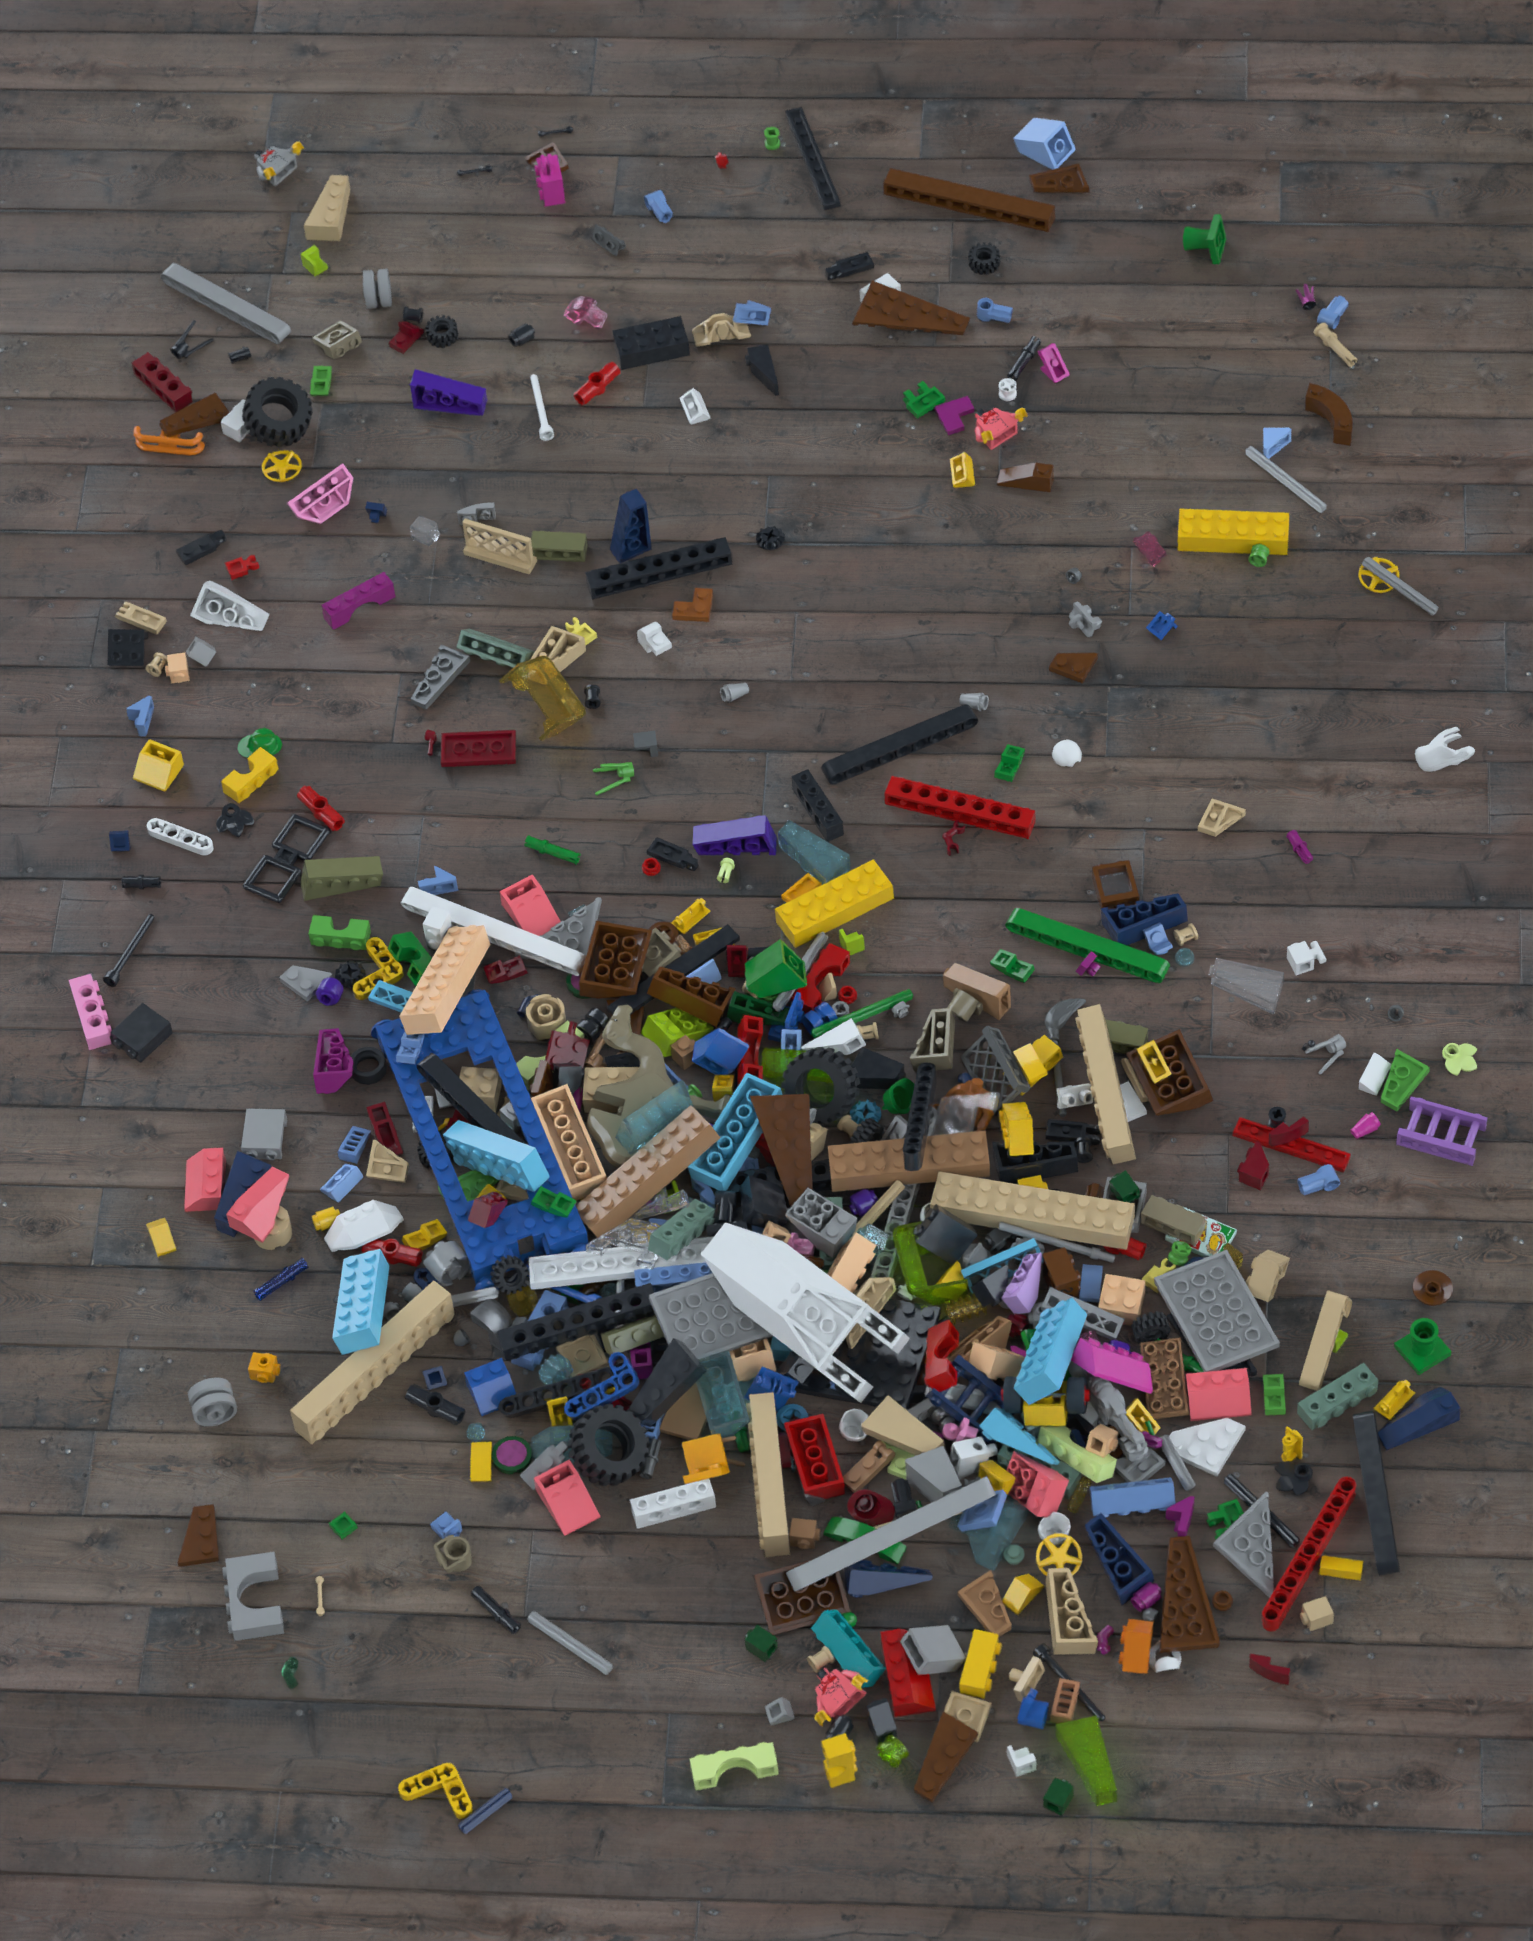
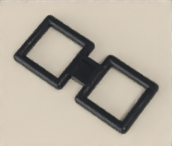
M293 814L272 842V847L279 850L274 858L263 855L243 883V888L276 903H281L302 873L300 868L293 866L298 858L304 861L311 860L329 835L330 828ZM296 822L321 832L307 853L282 844V841ZM267 863L292 873L278 894L253 885V882Z

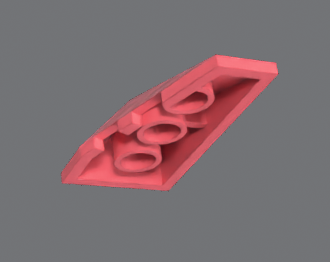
M271 1167L236 1200L226 1215L229 1227L263 1243L274 1228L275 1217L279 1212L280 1201L284 1195L289 1174Z

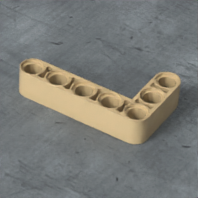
M1327 1291L1300 1377L1299 1386L1316 1391L1321 1389L1342 1318H1348L1352 1307V1300L1348 1296Z

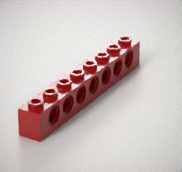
M891 776L884 793L886 805L947 820H959L960 823L1029 839L1036 822L1035 810L981 798L956 790H948L919 781L915 782L903 777Z

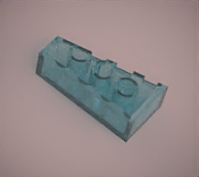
M788 820L778 831L779 846L794 861L796 860L805 872L808 871L822 885L847 873L851 868L850 855L796 823Z

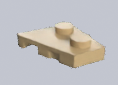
M1211 799L1198 825V831L1216 837L1243 818L1246 814V809Z
M373 1140L366 1174L367 1178L406 1183L409 1163L390 1149L384 1147L377 1140Z

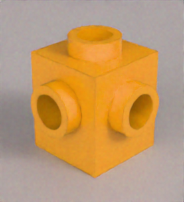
M253 1352L248 1367L250 1380H257L260 1383H274L275 1377L279 1376L281 1368L277 1357L270 1353Z

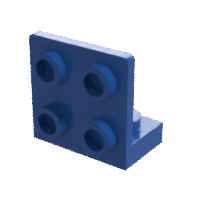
M796 992L791 1007L785 1006L790 1008L785 1024L771 1026L768 1034L769 1040L781 1042L782 1029L798 1030L799 1022L802 1023L801 1017L805 1014L802 1011L804 1001L801 1000V993Z

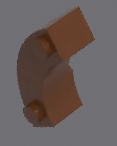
M1309 383L1306 393L1305 411L1313 412L1330 422L1334 434L1333 443L1351 446L1353 421L1348 406L1331 390Z

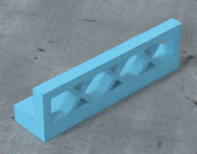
M379 980L368 996V999L374 1003L402 1012L413 992Z
M1035 1238L962 1269V1275L968 1284L971 1294H974L970 1288L973 1286L970 1280L971 1277L980 1275L985 1278L989 1275L991 1268H1001L1000 1264L1005 1263V1265H1008L1009 1260L1012 1259L1019 1260L1022 1263V1259L1018 1257L1023 1255L1024 1258L1028 1252L1034 1249L1037 1253H1041ZM1008 1269V1272H1010L1008 1273V1278L1013 1277L1017 1270Z

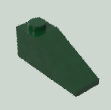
M734 991L726 1017L739 1024L743 1016L748 1015L763 1018V1025H784L790 1008L784 1007L783 1010L777 1012L771 1002Z

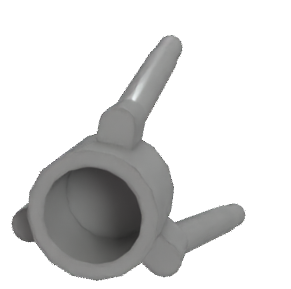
M1337 1034L1329 1040L1305 1050L1307 1054L1326 1046L1329 1053H1335L1318 1072L1319 1075L1339 1056L1344 1054L1342 1049L1346 1048V1042L1341 1035Z

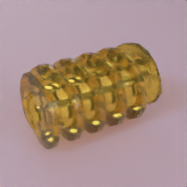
M974 1293L972 1297L969 1294L965 1295V1301L961 1296L958 1297L957 1302L951 1299L950 1306L946 1301L943 1302L945 1315L950 1318L954 1325H956L957 1318L963 1323L964 1316L972 1320V1313L977 1318H979V1311L987 1315V1306L983 1308Z

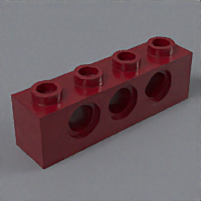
M147 352L132 362L134 375L175 413L193 403L191 388L188 385L185 386L177 375L174 376L167 366H163L156 356L153 357Z

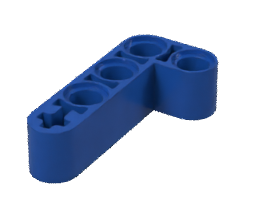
M615 1352L609 1358V1366L614 1376L566 1402L564 1410L570 1418L579 1420L595 1407L610 1404L638 1387L639 1378L630 1360L624 1354ZM623 1358V1365L615 1367L616 1360ZM627 1376H633L632 1383L629 1385H625V1378ZM612 1385L615 1386L614 1393L607 1395V1388ZM597 1395V1402L590 1405L589 1398ZM574 1406L578 1407L576 1414L573 1413Z

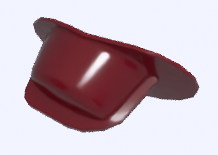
M867 1489L858 1490L848 1500L847 1507L850 1515L870 1526L875 1527L891 1522L894 1518L895 1509L892 1502L874 1491Z

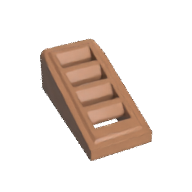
M1059 1678L1050 1714L1052 1723L1071 1726L1080 1682ZM1062 1687H1063V1688H1068V1689H1073L1074 1691H1073V1692L1064 1691V1690H1062ZM1061 1696H1064V1697H1069V1698H1072V1699L1069 1700V1699H1064V1698H1060V1697H1061ZM1059 1704H1060V1705H1065V1706H1070V1707H1069V1708L1059 1707Z

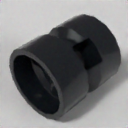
M592 1008L585 1015V1020L581 1019L578 1022L577 1028L584 1033V1039L590 1040L589 1044H593L599 1038L600 1033H603L609 1018L601 1010Z

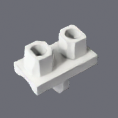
M1091 1084L1068 1085L1063 1088H1057V1108L1062 1109L1092 1104Z

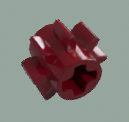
M1016 1313L1015 1315L1010 1314L1007 1317L1012 1323L1009 1336L1012 1338L1015 1336L1022 1337L1021 1332L1029 1328V1324L1026 1321L1027 1317Z

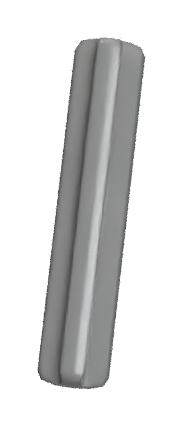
M496 1287L451 1295L453 1307L498 1298L499 1290Z
M1168 1435L1161 1436L1160 1438L1163 1440L1161 1448L1184 1490H1191L1194 1488L1195 1482Z

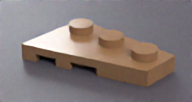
M991 1570L958 1591V1597L988 1632L999 1634L1000 1637L1012 1629Z

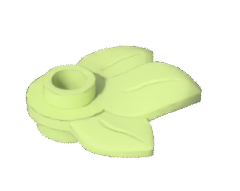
M1455 1043L1447 1044L1442 1051V1055L1446 1060V1069L1453 1075H1458L1461 1070L1467 1072L1476 1070L1477 1064L1472 1055L1476 1053L1477 1048L1466 1043L1461 1045Z

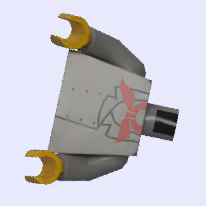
M301 142L294 143L290 149H279L273 146L265 153L261 150L256 151L254 158L257 160L256 171L261 181L268 180L274 186H277L297 168L295 155H300V151L304 150Z

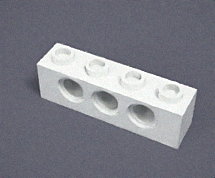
M709 1478L630 1500L637 1529L716 1508L715 1495Z

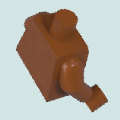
M973 1078L972 1081L969 1080L964 1084L959 1083L948 1091L942 1098L943 1102L941 1104L933 1105L935 1109L941 1108L938 1115H944L946 1113V1106L949 1105V1110L977 1127V1131H985L994 1115L991 1093L982 1088L983 1080L980 1078Z

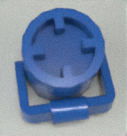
M1031 1688L1021 1702L1017 1717L1018 1724L1043 1730L1048 1716L1049 1703L1035 1700L1038 1691Z

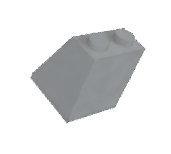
M944 1446L905 1459L906 1480H908L909 1485L931 1503L962 1488Z

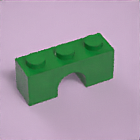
M412 931L395 934L391 938L388 950L397 962H411L407 975L414 985L417 986L432 958Z

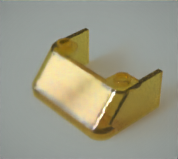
M540 656L517 664L499 680L501 684L511 681L517 690H527L547 719L543 722L545 733L539 737L541 741L558 735L586 715V710L551 659L546 656Z

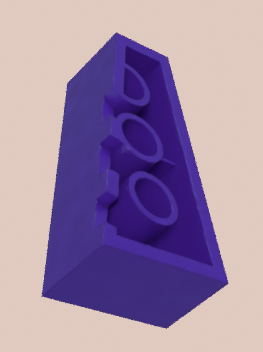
M414 370L410 383L414 409L483 416L487 403L486 388Z
M766 815L702 824L693 827V846L698 855H723L724 852L733 855H741V852H752V855H760V852H769V855H776L777 836Z

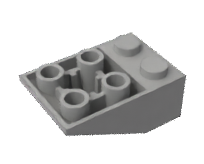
M810 1188L804 1191L785 1214L816 1248L832 1258L856 1229L857 1218Z

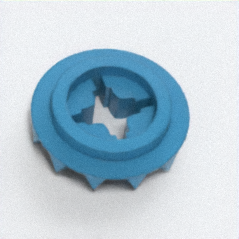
M868 1099L864 1102L859 1100L856 1105L852 1106L850 1116L857 1124H861L867 1118H872L879 1122L881 1110L875 1102H869ZM865 1109H867L868 1113L867 1116H865L864 1118L863 1112Z
M797 1404L785 1405L777 1412V1426L780 1427L781 1431H785L784 1423L790 1422L788 1419H791L793 1414L795 1420L807 1418V1411Z

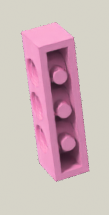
M91 974L70 979V987L89 1050L112 1044L110 1040L112 1029L110 1025H106V1021H109L107 1012L101 1009L104 1006L101 995L97 996V992L100 991L97 980L93 981Z

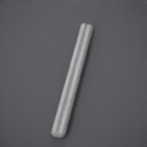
M1253 446L1246 449L1245 454L1315 510L1319 513L1326 510L1327 505L1261 452Z
M821 932L816 936L802 958L805 962L806 973L828 940V935L825 932ZM795 990L780 993L772 1005L777 1012L783 1010Z

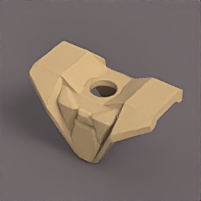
M725 313L712 315L709 319L692 329L696 347L710 345L711 342H717L726 338L728 340L749 338L751 334L746 323H735L733 321L734 316Z

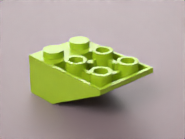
M673 1008L649 1015L641 1034L654 1042L660 1048L664 1057L672 1055L670 1045L684 1035L690 1040L697 1041L711 1032L714 1027L689 1013Z

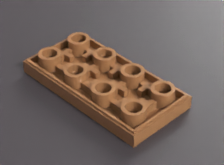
M1181 1338L1140 1343L1142 1360L1150 1365L1153 1388L1151 1394L1145 1392L1149 1414L1153 1419L1189 1415Z
M702 1364L707 1372L666 1412L659 1428L660 1432L689 1441L700 1438L725 1379L726 1371Z

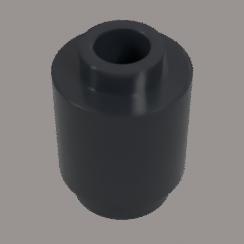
M524 323L512 330L511 334L508 335V339L514 347H520L534 339L535 330L532 325Z
M837 1715L826 1731L825 1740L845 1733L848 1738L854 1728L853 1721L846 1715Z

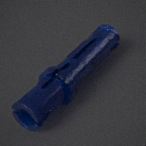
M301 1257L289 1267H284L283 1271L253 1290L254 1295L261 1301L308 1269L307 1262Z

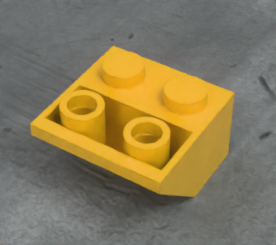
M149 739L139 753L133 780L166 792L184 766L181 751Z

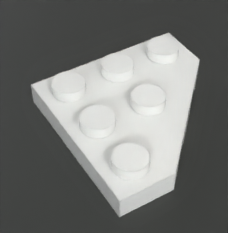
M1224 1418L1173 1431L1169 1437L1183 1462L1217 1477L1243 1435L1245 1426L1229 1418Z

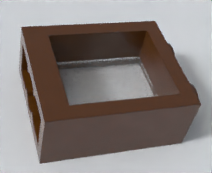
M1129 860L1099 864L1092 867V880L1100 909L1106 907L1108 910L1117 908V905L1125 904V906L1135 905L1136 901H1139V893Z

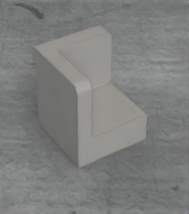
M197 636L186 650L189 657L204 666H208L216 654V650L212 645Z

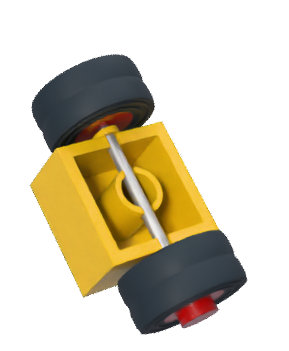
M1005 1377L1004 1387L1001 1389V1401H1003L1005 1413H1024L1025 1426H1066L1067 1413L1085 1414L1087 1411V1403L1090 1402V1390L1087 1387L1085 1377H1069L1068 1381L1062 1382L1059 1390L1030 1405L1014 1389L1016 1377Z

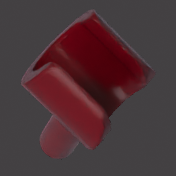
M426 730L424 738L429 741L428 755L431 756L437 736L435 731Z

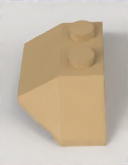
M891 1277L869 1278L853 1294L877 1313H880L896 1291L894 1279ZM858 1323L855 1324L846 1336L848 1347L851 1349L866 1331Z

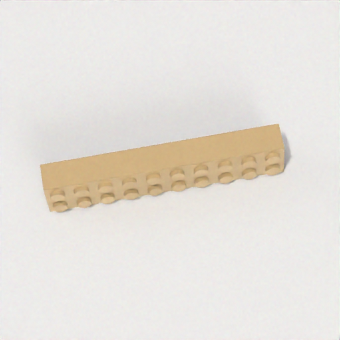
M945 1172L938 1173L930 1204L931 1208L935 1204L941 1206L969 1224L998 1228L1000 1222H1004L1059 1239L1126 1250L1135 1217L1134 1203Z
M431 1282L381 1328L379 1345L355 1351L290 1410L295 1431L310 1444H313L316 1440H320L327 1430L336 1426L339 1420L345 1414L350 1413L359 1401H363L370 1391L380 1386L382 1381L388 1375L393 1374L402 1362H406L414 1351L420 1349L425 1344V1341L431 1336L436 1335L445 1323H449L453 1319L455 1313L451 1294L437 1282Z

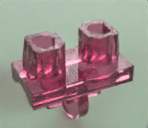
M1148 531L1141 537L1134 538L1133 543L1148 559V562L1154 566L1161 562V558L1166 556V551L1157 542V537Z

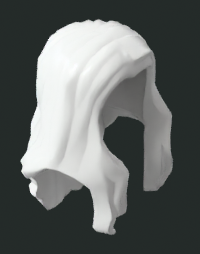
M1453 727L1439 733L1429 745L1418 747L1415 751V758L1423 771L1432 772L1449 765H1458L1462 761L1468 760L1474 755L1475 749L1468 746L1455 751L1447 747L1449 742L1462 737L1459 733H1456L1460 731L1459 728Z

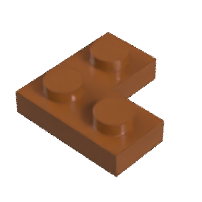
M695 588L693 602L674 601L673 620L709 622L713 589Z

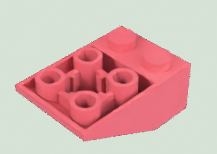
M533 874L500 891L501 904L518 928L542 936L561 922L543 888Z
M1013 1451L1006 1471L1012 1474L1016 1480L1008 1494L1037 1517H1048L1052 1512H1057L1069 1480L1057 1471Z
M570 1459L534 1477L536 1492L564 1536L601 1518Z

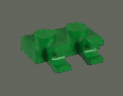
M924 381L917 384L919 396L915 397L909 389L903 392L905 396L903 401L906 403V408L917 419L933 410L934 406L944 403L946 399L935 386L930 389Z
M1237 1499L1219 1504L1218 1511L1207 1514L1208 1519H1206L1209 1527H1214L1221 1521L1226 1526V1528L1215 1531L1217 1535L1214 1537L1215 1540L1244 1513Z

